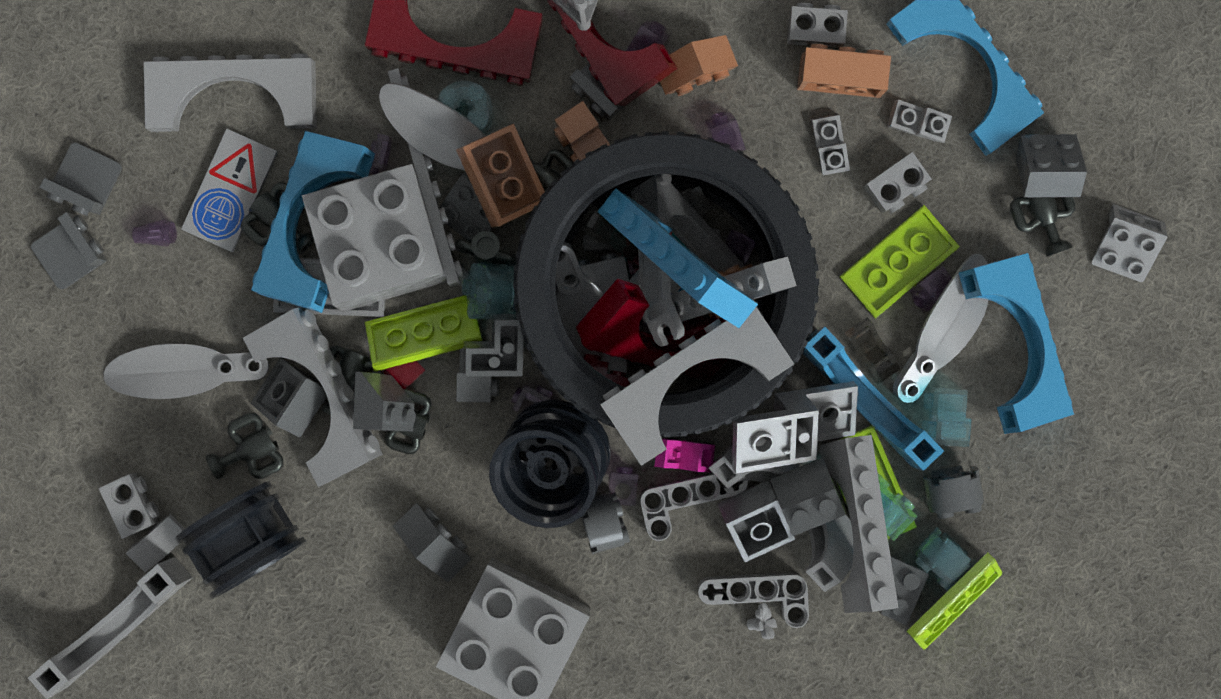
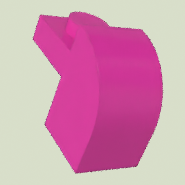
M662 439L666 450L655 456L654 467L712 472L709 467L713 464L715 445L676 439Z

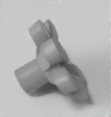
M762 603L758 605V610L755 611L756 618L747 620V627L749 630L756 629V631H760L763 639H771L775 636L772 628H777V623L774 618H770L772 615L767 603Z

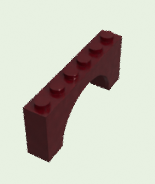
M374 0L365 47L372 51V56L387 59L389 54L399 56L398 61L408 64H414L415 60L426 62L425 66L441 70L442 65L453 67L452 71L458 74L469 75V71L480 73V77L483 79L495 81L498 76L507 78V83L523 86L524 82L530 83L543 15L542 13L515 8L506 28L492 40L471 47H454L439 43L418 29L411 19L408 0Z
M547 0L551 8L559 12L563 19L561 20L563 28L568 34L573 35L577 42L575 44L577 51L582 57L587 58L591 65L589 67L591 74L597 81H601L605 88L603 90L604 95L613 104L626 106L678 69L664 45L654 43L637 51L620 50L600 35L592 20L590 28L582 31L578 29L577 23L553 0Z
M617 278L580 321L576 329L580 335L582 345L590 351L602 352L612 357L616 356L634 363L638 362L656 368L653 363L655 360L667 352L671 357L681 351L678 345L694 335L696 340L707 334L704 328L716 321L717 317L714 315L702 325L684 332V336L680 339L674 340L672 335H665L669 344L659 346L654 341L652 334L639 329L642 316L650 306L639 285ZM719 318V320L721 321V323H723V322L726 321V320L723 319V318ZM728 358L702 361L681 374L692 379L697 378L709 381L728 361Z

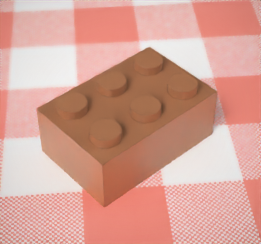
M812 44L811 48L806 47L800 58L797 90L880 98L888 90L891 56L884 55V51L867 50V53H858L852 47H839L838 51L828 50L827 45Z
M514 124L503 127L456 149L491 227L501 226L532 211L534 206H537L541 201L539 198L545 191Z

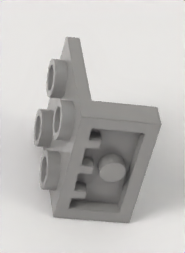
M1112 204L1108 214L1110 225L1092 258V265L1143 282L1168 237L1165 222Z

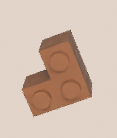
M723 35L694 41L671 53L670 56L678 69L661 80L660 83L665 95L677 93L678 96L693 91L692 85L694 84L699 86L713 79L716 82L730 76L728 71L737 67L738 64L727 36Z
M583 101L555 119L556 128L554 129V134L563 147L569 145L574 153L570 156L573 162L577 159L581 161L586 158V153L600 148L601 145L606 143L608 146L610 145L599 129L598 122Z

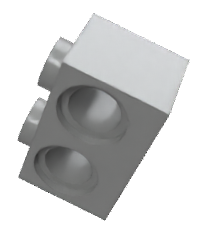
M797 3V6H792L789 12L787 44L806 46L823 44L831 48L843 47L846 40L848 10H841V7L838 5H825L823 9L813 8L811 3ZM806 18L811 26L807 30H802L797 26L796 20ZM827 20L835 21L838 25V30L836 32H829L826 30L824 22Z
M912 152L863 187L882 213L889 210L892 214L905 205L903 202L904 198L910 194L915 198L928 188L925 184L932 179ZM906 170L915 173V184H908L904 180V172ZM883 186H888L893 190L894 197L892 200H885L881 196Z
M132 473L99 488L122 539L159 523L156 518L159 517L158 508L153 501L149 502L145 494L148 491V487L143 477H138L136 473ZM124 484L128 485L131 489L129 499L124 498L121 494V488ZM135 510L140 511L143 515L141 524L135 523L132 518Z

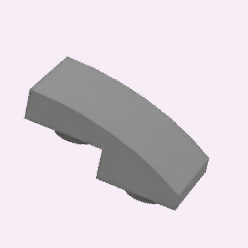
M898 99L894 100L887 127L944 143L952 116L928 107L921 108Z
M834 114L811 119L822 175L850 171L840 115Z
M169 514L153 526L148 534L132 545L126 554L146 573L180 544L177 543L175 537L185 528Z

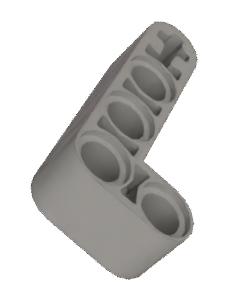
M714 473L645 489L640 496V503L648 535L656 541L667 539L672 531L669 510L735 496L746 490L747 480L738 483L737 489H733L732 486L729 488L722 486L725 490L723 493H720V485ZM709 480L714 483L712 494L703 495L700 493L699 487L703 481ZM676 487L687 489L688 495L685 500L676 501L672 498V492ZM649 493H657L661 498L660 504L656 507H649L645 504V497ZM656 520L664 521L667 525L666 531L662 534L653 533L651 531L652 523Z
M798 573L712 576L703 578L697 587L699 598L702 602L709 605L781 601L782 617L792 628L803 627L809 619L807 583ZM791 579H798L800 581V588L797 592L791 593L786 589V585ZM766 580L772 582L773 589L770 593L761 594L758 587L761 582ZM736 582L745 584V591L739 596H735L730 592L731 586ZM721 583H725L727 597H723L722 591L713 592V597H708L707 593L703 592V590L708 588V584H712L714 589H723ZM793 607L802 609V615L798 620H790L788 618V612Z

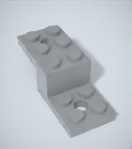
M852 381L775 393L774 412L743 416L733 421L732 469L737 474L814 461L817 457V441L855 435L858 386ZM834 408V411L828 417H823L827 409ZM768 437L762 446H756V442L760 438Z

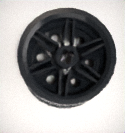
M546 400L532 404L519 413L492 456L489 465V480L492 491L502 507L521 522L542 528H556L571 524L583 516L590 507L598 486L607 472L611 457L608 436L597 419L591 418L568 401ZM520 451H525V452H527V453H525V454H521V455H520Z
M270 481L264 482L223 504L175 537L177 543L184 542L186 544L182 551L185 555L189 556L203 579L202 584L204 587L211 585L214 590L209 594L212 599L240 585L307 542L304 537L298 539L295 533L299 528L297 525L292 524L278 501L280 499L277 493L271 495L269 492L273 487Z

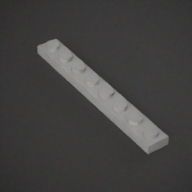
M398 68L388 71L391 83L410 87L407 75L401 76ZM408 143L447 283L450 288L461 285L459 278L464 275L460 261H454L451 252L456 250L452 234L447 235L444 224L449 223L445 208H439L436 198L441 197L437 181L432 182L429 171L434 170L431 159Z

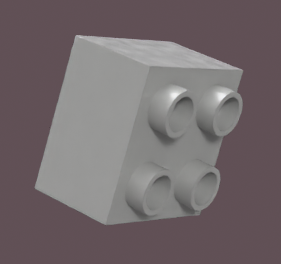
M412 164L302 195L332 305L341 312L447 282L417 173Z
M492 558L473 592L436 668L497 699H548L590 617L591 608Z

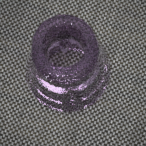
M163 219L134 227L132 237L136 244L168 247L176 242L177 230L174 222Z

